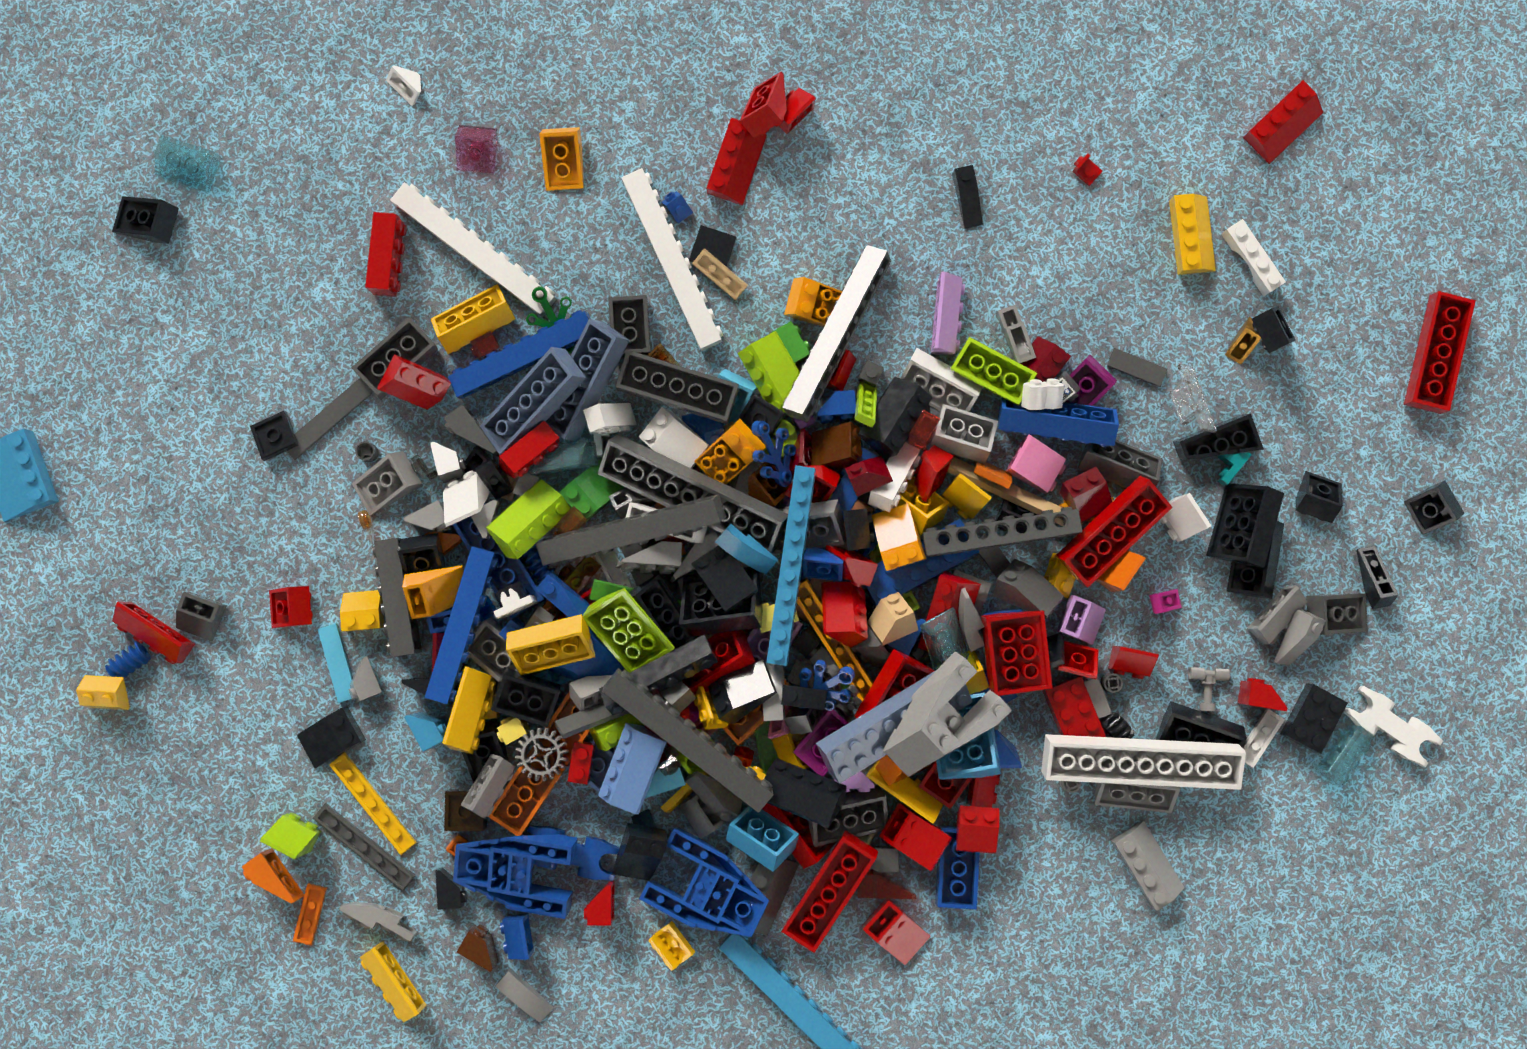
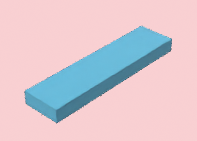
M338 623L319 628L318 633L337 701L341 703L351 700L349 689H351L350 683L353 677Z

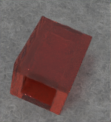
M491 331L470 341L473 346L470 348L472 354L480 360L485 359L486 355L496 351L498 353L502 351Z

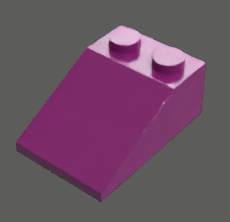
M1090 354L1069 374L1080 387V390L1077 392L1079 396L1071 403L1093 406L1117 382Z
M825 709L814 730L805 734L793 753L815 773L824 777L828 769L816 743L842 728L848 722L835 710L828 711Z

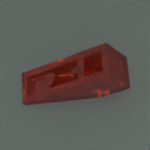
M869 869L857 888V898L916 899L915 892L877 872H873V869Z

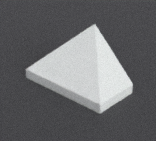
M395 65L392 66L386 81L413 106L421 92L420 75L417 72Z

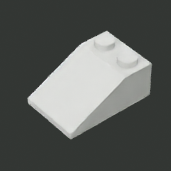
M661 407L639 436L655 452L691 469L696 465L694 461L710 446L676 414L664 407Z
M469 471L463 475V478L459 480L454 478L447 482V486L443 491L444 522L446 527L481 511L490 491L476 472Z
M1190 493L1175 497L1169 501L1173 508L1160 519V522L1162 524L1165 523L1169 528V536L1173 540L1176 539L1177 542L1183 541L1211 527V524Z

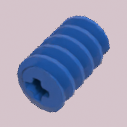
M535 543L520 558H527L524 564L526 566L531 565L528 571H535L532 578H539L537 582H540L548 574L553 573L556 568L549 569L550 564H542Z
M134 642L136 648L129 645V653L125 650L121 651L123 657L116 654V661L112 658L108 659L110 665L105 666L106 671L111 677H127L129 673L135 672V668L139 669L142 667V664L145 665L151 660L147 649L139 642Z

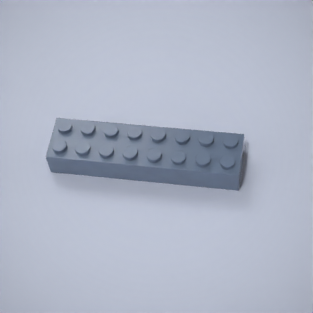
M934 672L816 743L829 773L839 784L887 755L883 749L893 730L899 726L904 710L907 711L912 702V695ZM966 684L948 701L957 712L973 702Z

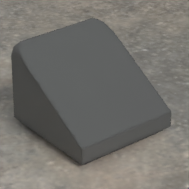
M918 641L908 656L927 666L934 659L935 655L918 648L920 642Z

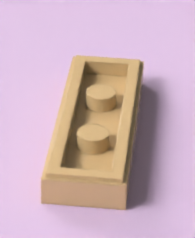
M705 248L692 263L734 300H737L748 286Z

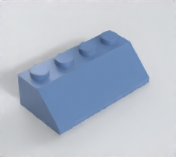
M626 723L598 796L610 805L639 815L667 741L643 725Z

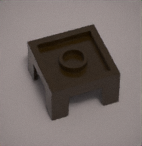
M459 789L445 791L444 831H484L487 829V819L461 806L469 791H459Z

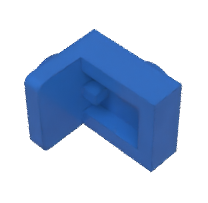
M677 191L670 192L664 197L665 200L662 201V204L668 209L678 224L693 213L683 196Z

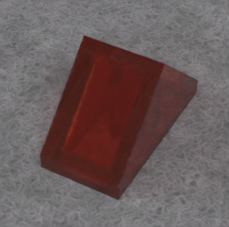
M923 410L909 434L908 444L925 451L941 418Z

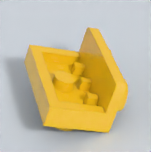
M1053 553L1044 578L1063 594L1064 598H1069L1076 578L1055 556L1057 553Z
M703 686L698 687L694 695L696 697L694 704L698 707L699 719L703 722L705 730L726 728L729 723L718 719L710 693L705 692Z
M673 921L663 926L649 939L652 948L657 951L664 964L671 971L675 970L679 964L695 953V950Z

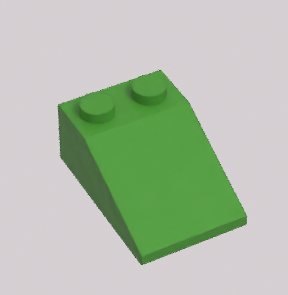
M602 459L572 480L559 492L584 522H588L611 502L608 496L625 488L597 474Z

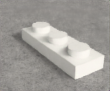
M1266 708L1242 747L1246 752L1245 764L1251 768L1255 767L1285 720L1270 709Z

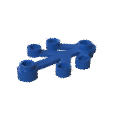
M755 421L752 424V433L755 436H761L769 455L765 454L763 450H755L752 455L755 462L774 464L777 470L773 471L771 467L763 466L760 470L761 477L773 478L781 487L789 486L792 481V473L789 470L791 456H794L796 453V447L793 444H786L783 448V442L789 436L788 430L786 428L777 429L774 447L768 434L770 431L769 424L765 421ZM782 449L784 453L783 464L781 462Z
M817 660L814 665L813 689L828 690L825 709L832 711L836 706L835 699L842 703H847L851 693L847 689H842L838 692L830 690V688L839 683L844 685L851 684L855 673L851 667L846 666L840 669L838 675L822 683L823 673L827 668V664L823 660ZM803 668L799 674L800 687L808 688V681L812 676V671L808 668Z

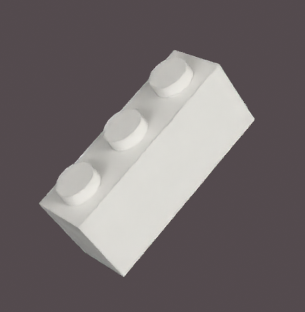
M630 403L597 404L583 410L590 432H598V434L607 432L609 434L616 432L624 433L630 431V427L637 425Z

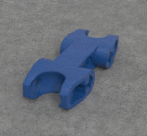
M529 825L527 832L534 835H565L566 832L563 829L551 826ZM586 836L584 845L577 843L576 857L571 864L579 866L577 875L591 880L613 881L615 875L602 868L600 859L605 854H618L620 847L604 839ZM535 859L533 861V864L539 867L553 870L557 868L558 864Z

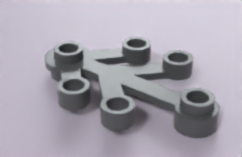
M834 664L828 665L823 673L822 681L825 682L838 675L839 668ZM840 683L830 688V690L840 692L842 690ZM852 684L847 688L853 698L850 702L842 703L835 699L837 703L835 710L844 718L851 716L853 710H858L862 703V700L856 697L859 690Z

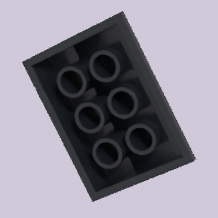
M1234 483L1225 485L1206 556L1264 568L1284 493L1269 486Z
M744 567V570L759 591L727 613L697 574L685 575L683 578L679 625L686 637L762 628L763 610L759 571L751 567Z
M1170 701L1163 716L1156 740L1239 744L1241 747H1243L1247 739L1244 726Z

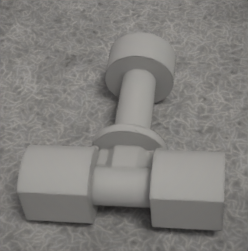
M1188 667V679H1200V683L1204 684V703H1200V711H1215L1216 703H1212V684H1216V680L1229 681V669L1213 668V670H1205V668Z

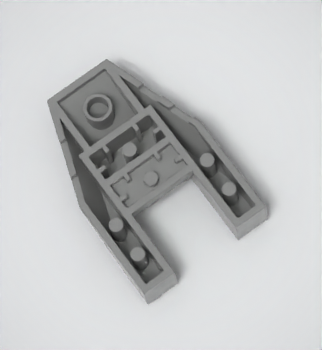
M954 652L912 695V702L907 711L904 710L899 726L893 730L883 749L888 757L908 777L995 727L1012 711L1004 700L991 690L964 717L952 707L948 701L978 672L966 658L957 652Z

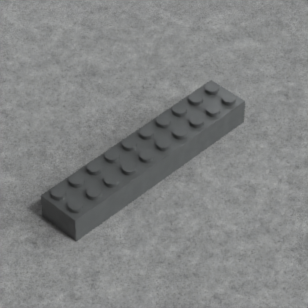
M616 434L607 442L597 474L666 507L719 494L726 517L721 521L720 525L711 527L712 529L723 533L732 524L745 536L751 535L771 554L777 549L787 523V513L619 434Z

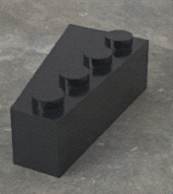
M1241 414L1173 441L1179 459L1184 460L1264 450L1251 414Z

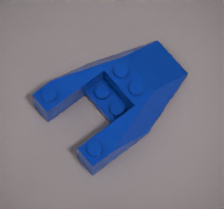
M554 573L548 574L536 588L539 593L566 615L565 618L583 615L590 605ZM517 617L512 618L500 631L499 635L506 640L508 632L523 629L525 624ZM589 627L595 657L547 670L575 681L586 676H612L618 668L623 671L624 667Z
M680 827L674 828L668 839L667 847L699 863L686 893L682 896L666 886L650 880L647 882L639 899L690 927L752 937L770 900L727 855Z
M560 834L527 835L457 844L455 848L453 882L473 892L478 891L486 895L487 899L491 901L496 900L510 910L566 919L571 910L573 891L532 884L533 861L535 859L571 865L576 857L578 838Z

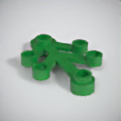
M542 286L535 287L532 291V298L535 302L541 304L549 321L538 318L535 313H530L526 318V322L529 325L550 328L554 326V322L565 319L567 310L572 304L571 298L568 296L561 298V307L558 317H556L547 300V290ZM540 290L544 295L538 297L536 292ZM564 299L569 300L570 304L566 306L562 303V301ZM529 317H535L536 321L530 322ZM576 345L566 349L567 352L571 354Z

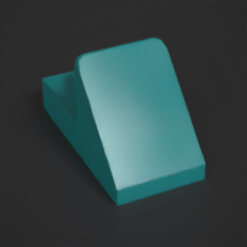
M1248 452L1217 456L1229 466H1225L1218 474L1220 478L1217 482L1222 486L1228 485L1251 457V454Z

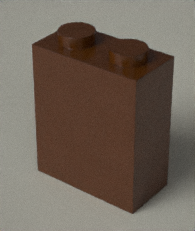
M852 422L812 432L811 466L825 465L835 471L861 462V438L858 436L861 428Z

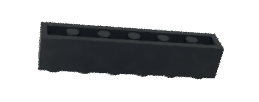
M703 635L630 672L635 682L638 684L641 682L647 686L648 692L654 696L669 687L675 686L682 680L693 677L696 673L712 667L718 663V659L711 643ZM603 687L599 688L605 707L613 716L625 710L602 692Z

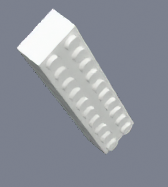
M1045 734L1041 772L1046 780L1241 790L1246 752L1239 744Z

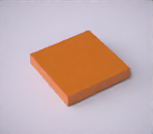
M975 462V474L1007 489L1010 488L1012 474L988 462L985 464Z

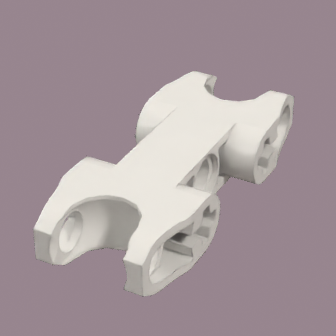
M1360 686L1358 689L1359 693L1367 699L1368 705L1366 710L1358 713L1350 708H1345L1343 713L1357 727L1371 736H1374L1378 730L1386 732L1387 736L1395 741L1390 748L1393 752L1426 768L1428 762L1420 754V744L1428 740L1436 745H1441L1443 740L1431 727L1419 719L1411 717L1407 723L1392 713L1391 710L1395 703L1383 694L1372 691L1365 686Z

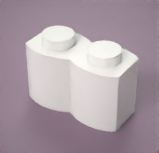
M1032 379L1030 382L1023 384L1021 406L1028 410L1062 408L1064 385L1059 383L1057 379H1047V382Z

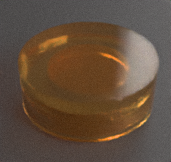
M366 510L359 511L358 518L364 530L371 528L372 522L369 513Z

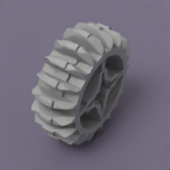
M537 728V734L534 730H530L531 737L524 734L523 738L526 742L519 740V745L523 747L515 749V751L521 752V755L515 756V759L522 760L517 766H525L521 772L525 773L528 770V778L535 774V781L539 780L540 775H542V780L546 781L547 774L550 779H553V771L559 775L561 771L558 767L563 769L566 767L561 761H568V757L563 756V754L568 753L569 750H562V747L567 745V743H559L562 736L560 735L555 738V730L552 731L551 735H549V728H545L544 733H542L541 728ZM538 738L547 739L554 744V746L545 747L539 741ZM533 741L534 754L527 758L528 746ZM539 749H542V751L545 752L551 750L550 752L546 753L544 759H542V757H537L535 759L533 758L540 753ZM557 751L556 763L551 768L550 754ZM538 761L545 767V770H538L530 763Z

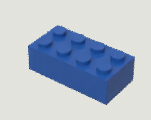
M939 825V828L951 836L952 839L937 862L935 904L937 907L977 910L980 853L956 851L957 826Z

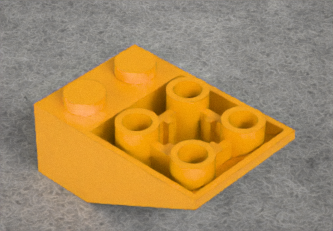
M806 277L793 278L784 315L825 327L827 317L831 315L835 302L840 298L843 291Z
M739 418L694 462L708 477L726 485L753 461L752 455L755 450H764L766 446Z
M463 565L404 574L402 588L411 619L430 617L453 607L464 572Z

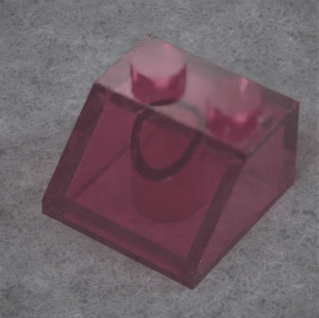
M459 125L455 134L457 170L495 173L498 147L497 128Z

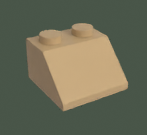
M899 592L881 599L867 621L882 645L918 631L915 614Z

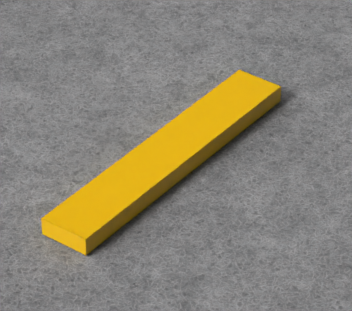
M346 752L329 764L400 855L417 843Z

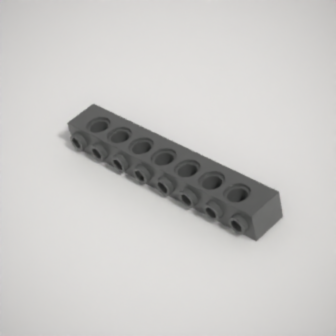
M1065 507L1061 508V512L1053 513V510H1045L1041 512V515L1035 516L1034 513L1022 514L1021 518L1006 516L1003 517L1002 521H995L993 518L983 520L984 523L976 524L973 521L964 523L962 527H957L956 524L947 525L943 530H937V527L928 528L926 532L922 533V541L926 558L1079 535L1082 533L1079 510ZM1055 518L1062 519L1063 527L1060 528L1055 525ZM1041 521L1044 524V530H1038L1035 527V522ZM1022 524L1025 527V533H1018L1016 525ZM997 527H1003L1006 530V535L999 536L996 532ZM984 530L987 534L986 539L978 538L977 531ZM965 533L968 539L966 542H960L957 535ZM938 537H947L948 544L941 545L938 542Z

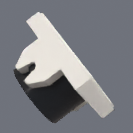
M519 582L494 593L500 609L493 612L496 618L504 619L537 604L538 601L534 595L527 596L522 583Z

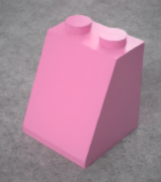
M1028 435L1019 445L1006 472L1046 494L1049 491H1053L1057 484L1055 481L1057 475H1062L1064 472L1066 458L1033 436Z

